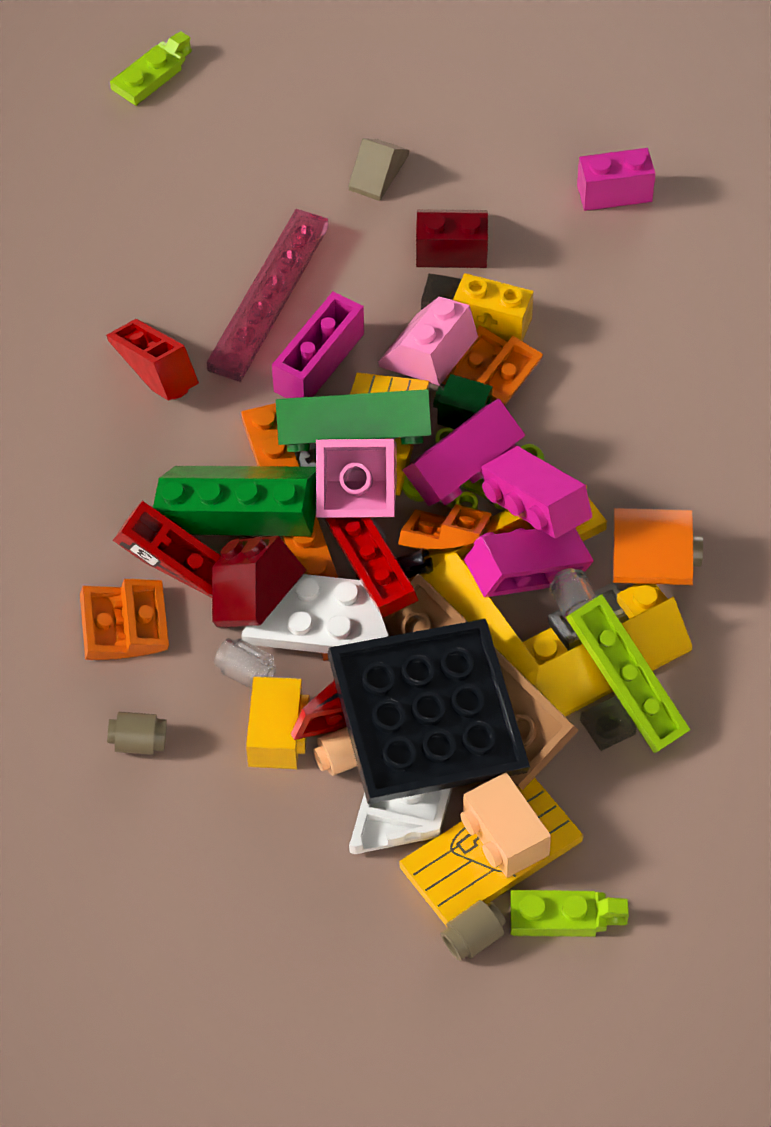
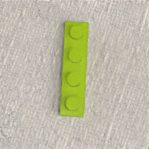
M603 594L566 617L653 753L660 751L691 730Z

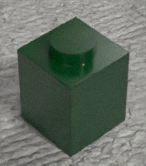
M450 374L445 387L439 386L434 397L433 407L438 409L437 424L456 429L492 402L493 386Z

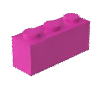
M332 291L273 362L274 392L285 398L314 397L364 335V306Z
M497 399L479 410L403 468L402 471L428 506L439 501L445 506L463 493L460 486L467 480L474 484L483 478L482 465L516 447L515 443L522 439L525 433L501 400Z
M519 446L481 466L484 478L482 484L483 491L491 502H496L509 510L512 515L519 516L530 523L535 529L541 530L555 539L593 517L585 484Z
M519 528L512 532L500 534L489 532L475 540L473 548L464 559L484 598L576 584L594 562L576 528L556 539L537 529L526 530Z

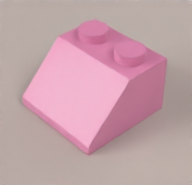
M440 296L415 315L378 361L379 367L419 380H427L429 383L440 386L478 338L470 305Z
M394 439L316 440V518L395 517L397 443Z

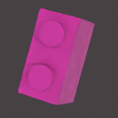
M648 148L580 156L577 187L584 211L652 202L656 173Z

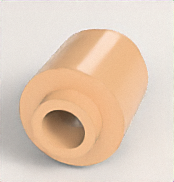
M347 727L317 738L318 747L313 749V753L321 771L328 770L334 776L357 767Z

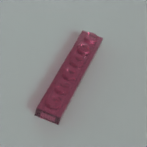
M295 209L207 360V371L239 382L242 381L328 230V218Z

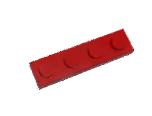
M370 517L324 518L382 618L418 601L413 586Z

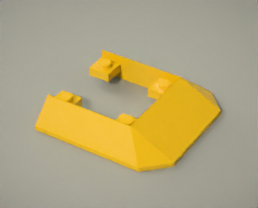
M590 498L589 503L593 517L575 527L582 541L605 531L607 528V520ZM506 509L491 517V521L483 534L489 532L500 534L512 532L519 528L526 530L535 528L519 516L512 515ZM474 543L456 548L427 549L430 554L424 557V559L432 558L433 571L428 574H421V576L468 622L486 619L494 647L565 717L614 692L583 644L568 651L552 628L524 642L520 640L490 597L484 598L464 561L467 554L473 548ZM639 583L617 594V603L629 618V620L621 624L652 671L692 651L693 646L674 596L668 599L657 584Z

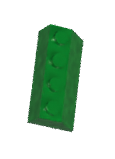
M428 389L275 399L278 444L287 445V452L310 451V443H316V440L401 437V445L424 443L423 436L431 435Z
M174 466L159 477L153 508L191 535L312 536L316 515V467Z

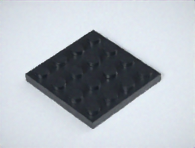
M486 619L329 647L328 658L368 804L489 781L505 772L509 776L528 772L530 768Z

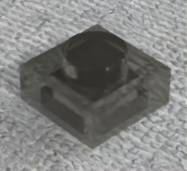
M429 273L421 299V310L439 296L453 300L461 279Z
M616 696L581 712L580 721L600 751L636 735L637 726Z

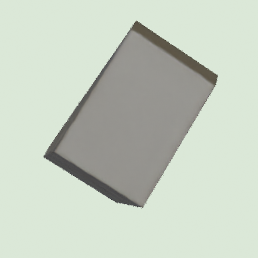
M363 138L348 185L349 191L380 201L409 156V149L379 139Z

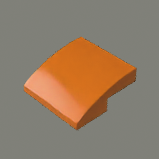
M479 325L476 329L478 338L442 383L446 385L450 374L493 386L492 402L500 399L504 406H506L541 361L543 354L514 336L507 342Z
M457 504L454 505L447 517L415 509L401 529L398 545L422 549H447L472 544L478 537L483 535L491 521L492 513Z
M614 508L613 583L693 585L692 510Z
M124 579L121 587L82 586L80 603L85 660L130 658L168 650L169 640L162 580Z

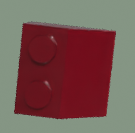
M417 209L416 267L487 268V210Z
M258 536L249 539L236 538L222 548L220 552L222 556L212 566V622L216 627L260 626L307 571L279 536Z

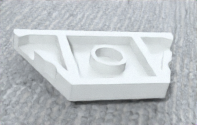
M307 574L302 575L260 626H246L241 635L243 644L327 654L329 647L389 636L382 616L360 580Z
M452 788L373 804L367 803L364 792L349 845L350 853L360 854L436 838L442 830Z

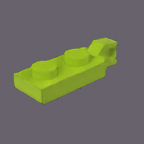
M180 31L171 36L167 43L162 41L155 45L110 81L111 90L137 106L182 70L181 65L186 60L185 57L192 52L191 38Z
M511 890V935L596 937V932L606 931L607 925H627L629 917L628 899L606 898V893H595V891Z

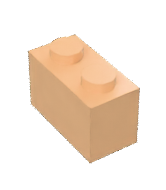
M507 772L463 794V812L460 815L466 830L471 835L477 834L484 844L482 849L486 859L492 867L499 866L506 878L549 856L551 835Z

